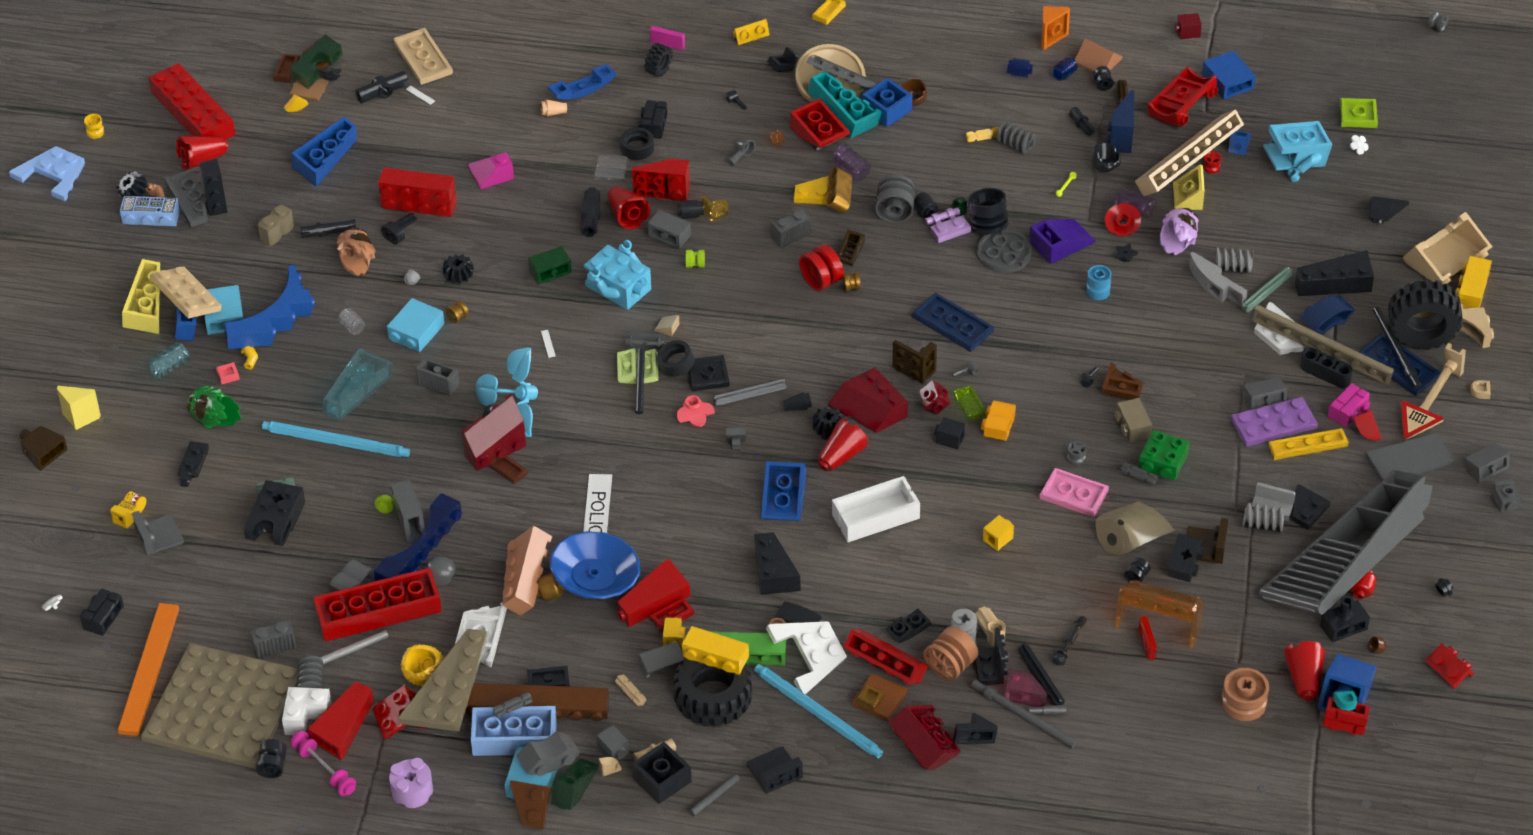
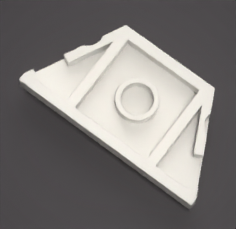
M1272 302L1268 303L1266 309L1293 321ZM1257 324L1254 334L1279 355L1290 352H1302L1303 348H1308L1262 325Z
M502 602L500 603L501 606L490 609L489 606H485L478 610L465 611L455 642L456 644L467 629L487 631L488 638L480 662L488 667H492L507 611Z

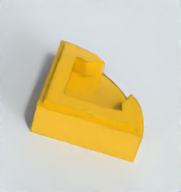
M294 94L284 106V109L287 112H297L304 109L309 103L307 100Z

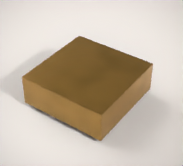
M866 685L857 697L856 703L875 711L884 699L885 693Z

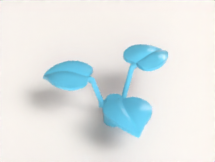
M531 348L514 350L508 356L507 370L510 374H513V380L522 384L516 390L497 389L498 380L491 374L482 375L477 380L475 386L477 398L484 406L495 403L497 399L496 392L515 393L516 397L522 400L516 403L524 420L525 437H532L531 427L533 422L531 407L526 403H529V400H535L538 396L537 387L524 382L529 373Z

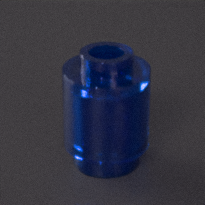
M1066 56L1054 66L1053 76L1059 81L1066 80L1078 69L1077 62L1074 58Z
M1009 59L1007 73L1011 74V76L1028 78L1029 74L1032 75L1033 64H1030V60Z

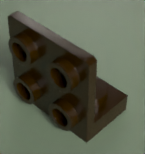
M897 340L893 342L892 367L896 371L922 384L936 372L937 345L930 342L918 352Z
M1221 518L1220 525H1216L1215 530L1188 526L1186 535L1201 539L1202 547L1205 548L1203 558L1198 559V561L1223 564L1228 518Z

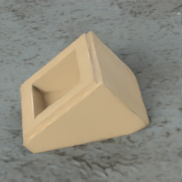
M679 315L662 317L655 328V332L672 337L679 326Z

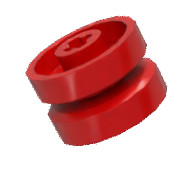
M821 244L814 248L813 251L806 252L799 258L800 271L805 281L813 290L822 291L829 287L830 284L842 280L844 276L843 266L838 255L827 244Z

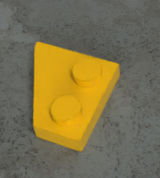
M828 176L795 185L794 203L826 205Z

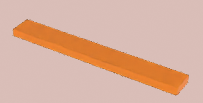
M159 603L119 724L118 733L121 735L139 736L179 613V605Z

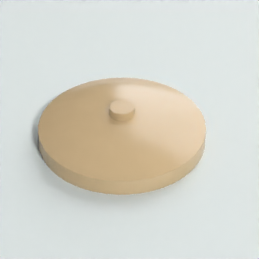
M834 44L818 45L806 51L799 59L795 72L797 88L801 95L810 103L815 101L807 92L811 77L825 71L814 68L806 63L811 55L815 54L866 77L861 60L849 49ZM833 76L843 83L842 86L844 88L854 91L856 93L855 96L859 97L863 89L860 87V84H851L846 82L843 77Z

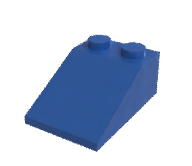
M766 461L761 519L801 521L807 476L805 463Z

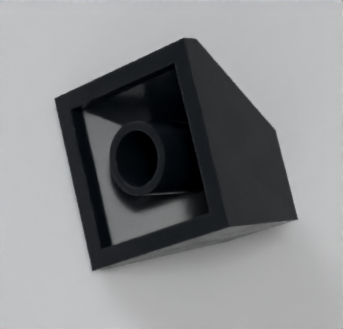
M1372 196L1369 219H1373V223L1384 224V220L1388 221L1408 206L1409 201Z

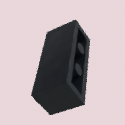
M218 160L199 162L210 216L228 213Z

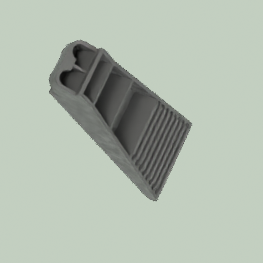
M1393 470L1378 486L1259 591V597L1263 600L1307 612L1324 614L1425 519L1422 512L1430 503L1433 485L1424 484L1425 476Z

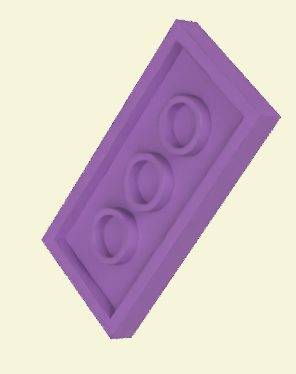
M1303 397L1231 416V421L1246 447L1307 432L1318 427V423Z

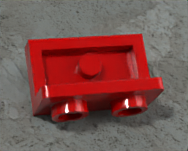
M1441 643L1425 661L1455 689L1468 675L1471 677L1475 675L1470 670L1473 666L1464 658L1462 660L1457 658L1456 656L1459 653L1452 646L1446 647Z

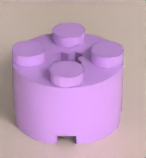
M414 758L391 766L389 781L394 801L397 804L405 805L407 808H416L424 805L430 795L433 794L431 770L421 758Z

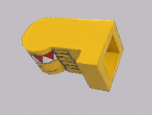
M132 491L127 493L124 500L118 506L114 505L110 509L113 523L128 529L133 523L132 513L136 511L141 513L146 505V498Z

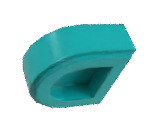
M1354 691L1334 692L1333 700L1338 708L1345 711L1355 709L1357 697Z

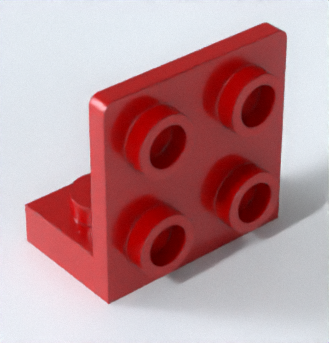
M405 685L373 707L382 736L385 739L390 738L406 726V724L398 723V717L417 693Z

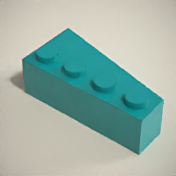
M826 71L811 77L807 92L815 100L820 98L850 131L848 135L850 139L878 125L882 111L873 109L869 106L870 103L865 99L862 101L855 96L856 93L854 91L844 88L842 86L843 83Z

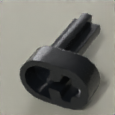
M411 212L395 223L388 222L383 225L381 233L385 239L397 245L405 239L402 229L417 221V218Z

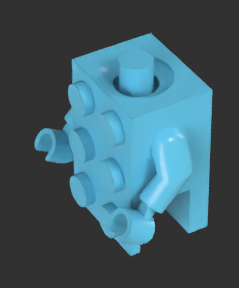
M1319 121L1269 126L1268 131L1272 136L1271 143L1264 144L1263 147L1276 170L1289 169L1288 176L1292 182L1299 180V173H1304L1311 167L1326 165L1332 143Z
M625 240L623 242L624 246L623 244L619 245V250L606 245L584 264V268L589 270L585 280L586 287L628 310L651 290L650 268L643 265L635 253L630 251L632 247L631 242Z

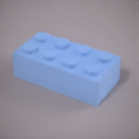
M494 707L473 708L471 728L473 756L514 755L517 745L526 746L529 741L537 742L550 737L557 731L556 707H521L498 718L493 713Z

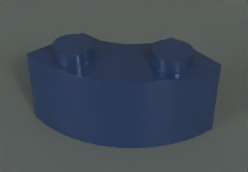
M1330 295L1313 306H1308L1300 318L1313 331L1324 335L1333 326L1345 324L1355 309L1341 296Z

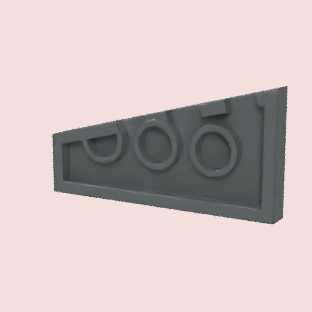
M815 54L809 56L806 62L814 68L828 71L832 76L843 77L848 83L860 84V87L867 91L878 84V82Z

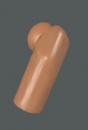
M147 183L148 187L145 190L148 195L166 198L161 186Z

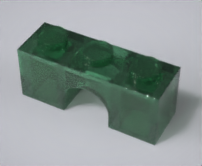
M325 34L315 42V45L310 50L304 53L298 62L292 65V78L309 89L320 78L318 68L314 65L319 62H325L332 66L343 55L341 45Z

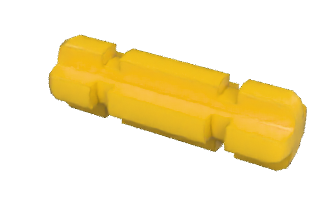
M994 127L992 130L990 128L976 130L975 133L973 131L967 132V142L991 139V137L997 138L999 127Z

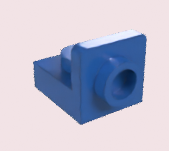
M1237 130L1231 134L1228 152L1246 155L1252 133Z

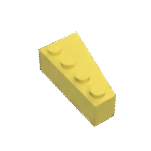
M142 259L122 311V324L124 328L159 334L160 289L151 280V273L160 272V262Z

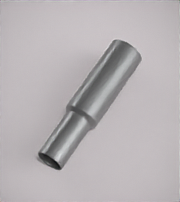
M1066 705L1029 707V712L1031 714L1064 715L1066 714Z

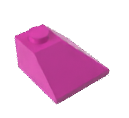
M506 152L468 164V168L480 189L514 179L513 163Z

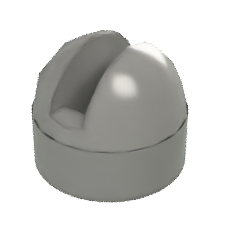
M409 269L405 273L404 281L407 285H415L420 280L419 274L414 270Z

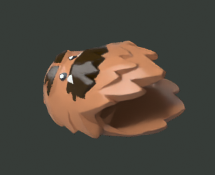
M353 227L341 233L337 238L339 258L348 272L355 276L365 275L370 260L375 258L374 253L376 250L367 233L362 229Z

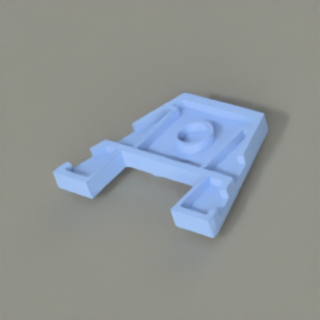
M55 146L10 170L9 175L11 178L23 183L32 173L37 172L57 181L59 184L51 190V194L53 197L65 202L68 198V192L73 188L75 179L78 178L85 165L84 158Z

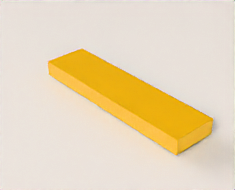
M1340 428L1269 441L1268 447L1273 459L1278 460L1348 447L1349 442L1343 429Z

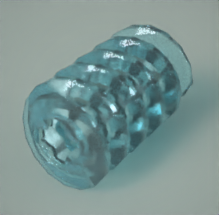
M175 342L172 346L167 347L166 350H162L160 354L158 353L154 358L152 357L148 360L149 369L153 376L160 381V374L166 377V370L172 373L173 367L179 369V363L185 365V359L190 361V355L182 344Z

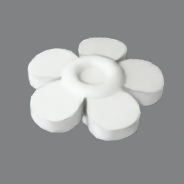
M1357 135L1351 137L1352 143L1350 148L1352 150L1356 149L1358 155H1362L1364 151L1368 150V145L1364 143L1366 142L1365 137H1358Z
M62 595L53 596L42 605V608L45 611L51 607L54 610L57 609L56 605L62 599Z

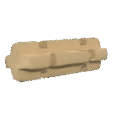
M625 675L617 676L615 683L636 706H643L646 702V697L642 693L640 694V691Z

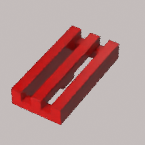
M682 597L649 615L650 621L654 622L656 628H659L660 632H663L665 618H680L683 621L694 615V609Z
M1140 616L1138 631L1147 659L1155 660L1157 645L1148 617Z

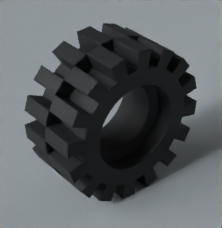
M660 43L653 44L646 55L647 58H645V71L657 77H662L672 62L670 61L673 58L672 49Z

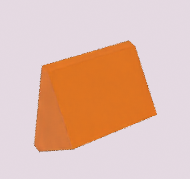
M1043 6L1041 49L1045 50L1069 35V7Z

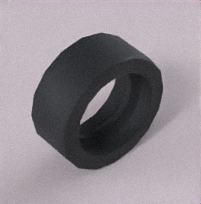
M638 127L624 131L620 138L622 154L631 160L646 159L654 152L653 134L647 129ZM636 140L647 143L641 147L628 145V143Z
M681 340L666 343L657 354V362L661 370L670 377H678L685 374L692 368L695 361L690 346ZM685 353V356L679 362L667 364L668 359L674 354Z

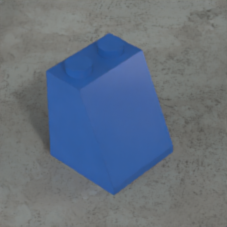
M1337 654L1326 673L1317 709L1325 712L1328 699L1333 697L1334 692L1354 691L1357 703L1364 704L1372 686L1377 666Z

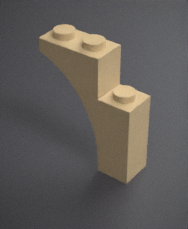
M1461 303L1463 323L1460 331L1473 338L1482 348L1490 347L1491 340L1494 339V331L1489 326L1490 318L1489 315H1486L1484 307L1463 309V304ZM1421 312L1414 315V317L1427 318L1437 313Z

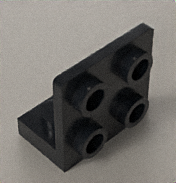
M999 627L995 628L994 647L978 649V657L975 659L978 681L984 685L1004 684V675L1008 674L1006 664L1008 662V652L1003 648L1005 646L1004 634H1000Z
M783 746L747 761L748 768L765 794L803 778L802 761L799 757L791 759Z

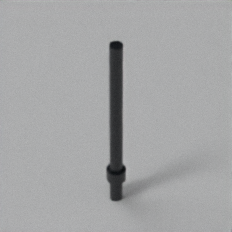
M1375 307L1373 312L1402 364L1406 378L1411 381L1414 389L1421 388L1415 368L1411 367L1397 339L1392 335L1390 326L1381 309Z

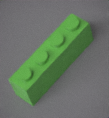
M712 632L747 643L749 645L747 665H786V640L774 644L769 633Z

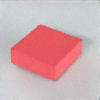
M234 362L216 367L221 384L240 380Z

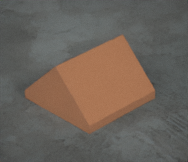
M1084 39L1074 64L1093 73L1100 66H1106L1111 70L1122 60L1123 56Z

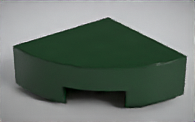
M958 197L953 200L952 206L960 209V215L967 214V200L964 197Z

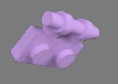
M958 207L954 209L949 208L945 212L940 214L934 213L930 217L925 218L926 225L933 224V226H930V232L938 243L971 232V226L963 215L956 217V215L960 214Z

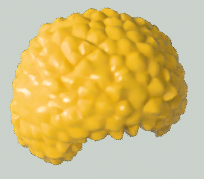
M414 645L407 648V651L402 656L401 670L406 680L410 683L423 686L444 660V657L441 655V652L432 646Z

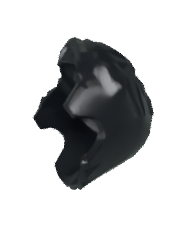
M1099 143L1094 147L1092 163L1097 170L1110 172L1120 166L1121 153L1120 151L1117 153L1115 146L1112 144Z

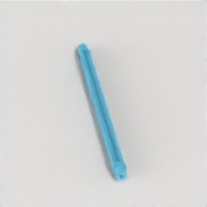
M264 421L262 424V429L268 430L271 433L290 435L297 438L396 457H409L410 449L399 445L274 421Z
M760 664L756 665L754 672L759 674L760 678L776 687L780 692L854 742L868 754L874 755L877 758L883 755V750L863 734L789 682L783 680L769 668L763 667Z

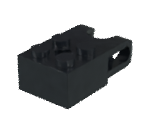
M266 480L245 524V539L255 541L260 534L270 532L275 541L274 545L284 546L305 505L303 487Z

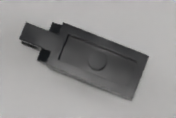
M189 442L178 469L181 486L188 487L191 479L199 476L209 451V444Z

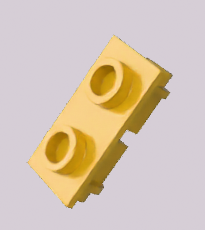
M767 19L735 28L732 35L734 38H737L738 45L769 36Z

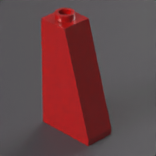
M666 559L618 601L617 616L621 622L624 621L628 627H631L682 597L684 599L689 598L690 584L671 560Z
M356 681L308 728L309 739H314L318 747L337 759L342 760L374 704L371 688Z

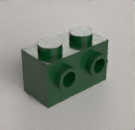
M562 246L528 258L529 271L538 285L572 273L571 259Z

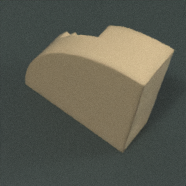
M604 757L599 759L602 777L622 770L618 760L615 758Z

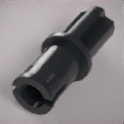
M1073 107L1069 111V116L1076 122V126L1081 127L1088 136L1095 132L1094 127L1088 122V117L1083 115L1078 107Z

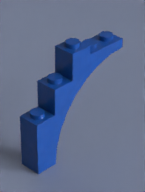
M295 265L288 266L287 286L283 294L273 305L252 317L225 323V339L228 349L273 345V337H276L277 331L292 330V322H295V317L311 315L312 308L315 307L314 297L310 296L309 289L304 290V286L300 285L301 274L297 272Z

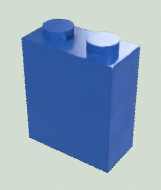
M1234 51L1203 61L1202 75L1206 78L1213 75L1216 76L1218 94L1223 100L1254 89L1255 75Z

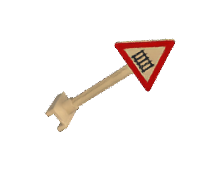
M1447 344L1444 353L1443 371L1420 407L1404 400L1401 401L1403 438L1405 441L1443 422V417L1429 412L1428 409L1450 374L1461 377L1463 374L1465 349H1462L1459 353L1451 349L1452 344Z

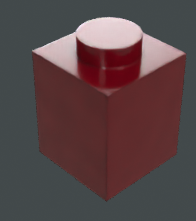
M1199 14L1178 15L1174 27L1175 32L1179 34V38H1201L1202 23Z

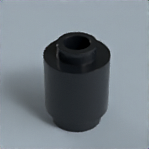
M921 192L916 195L914 199L915 206L924 218L937 213L938 206L929 194Z
M698 199L682 200L681 204L677 205L678 215H682V219L698 218L700 215H704L703 201H698Z

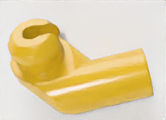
M247 346L241 348V354L244 353V356L247 357L244 367L252 370L258 359V354L254 347Z

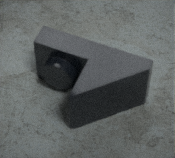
M972 713L970 723L955 725L954 745L995 743L998 727L982 716Z

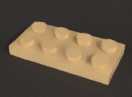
M426 28L393 38L394 45L421 85L453 74L452 67Z
M184 266L151 273V280L187 318L221 311V304Z

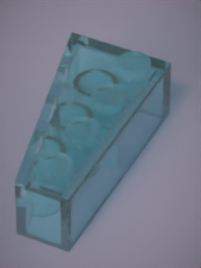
M358 348L324 397L323 414L339 421L342 420L392 377L393 362Z

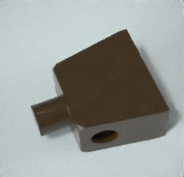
M43 426L37 427L32 432L24 429L19 436L24 455L40 471L68 450L63 435Z

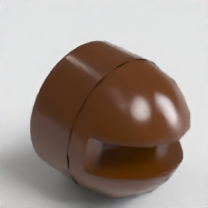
M1372 637L1368 647L1370 652L1378 654L1383 653L1387 645L1384 639Z

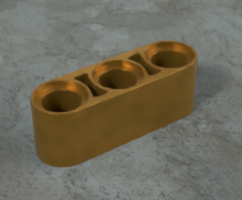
M837 166L830 171L828 176L826 205L844 214L849 209L851 203L852 175Z

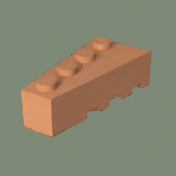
M535 526L529 528L516 539L511 540L507 546L508 552L505 563L506 572L504 576L502 605L520 616L534 607L539 588L536 582L543 573L544 568L541 567L542 559H545L548 554V550L545 549L546 544L550 543L552 538L551 535Z

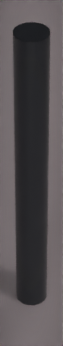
M643 348L637 351L636 414L639 415L643 414L645 349Z

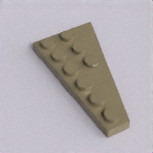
M467 629L398 717L399 724L459 732L488 638L487 631Z

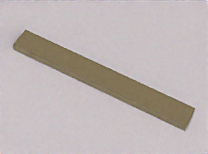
M1258 304L1255 307L1251 321L1299 344L1315 348L1350 364L1354 370L1383 384L1388 385L1394 372L1393 368Z

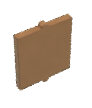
M299 75L296 82L293 83V88L289 95L293 97L295 94L303 99L319 101L322 94L325 93V88L329 82L326 79Z

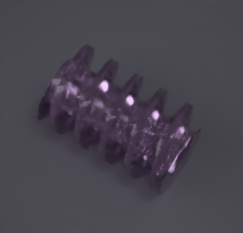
M842 144L834 152V164L851 174L856 181L863 180L869 174L871 165L868 164L866 159H863L862 156L853 151L852 148H848V145Z

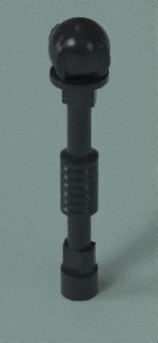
M1079 617L1075 629L1070 632L1063 649L1054 653V664H1065V660L1068 657L1066 654L1070 645H1073L1079 630L1085 625L1086 617Z

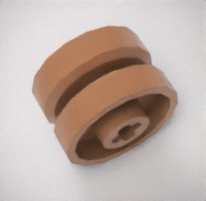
M1239 668L1231 671L1225 678L1222 693V707L1226 714L1240 721H1252L1264 714L1269 694L1268 680L1262 673L1251 668Z

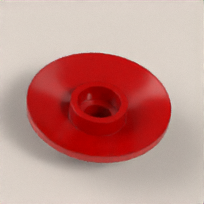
M1116 204L1105 215L1106 228L1116 236L1132 235L1141 225V214L1131 204Z

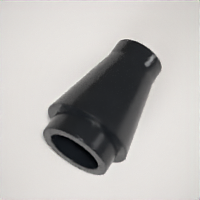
M803 391L783 400L786 411L808 410V408L812 407L809 392L804 393Z

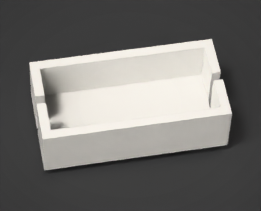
M902 476L832 499V516L837 525L841 527V532L847 542H851L920 519V502L914 492L911 491V487L905 477Z

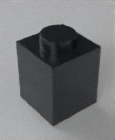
M943 417L941 423L937 424L934 435H937L936 443L959 449L965 437V423Z

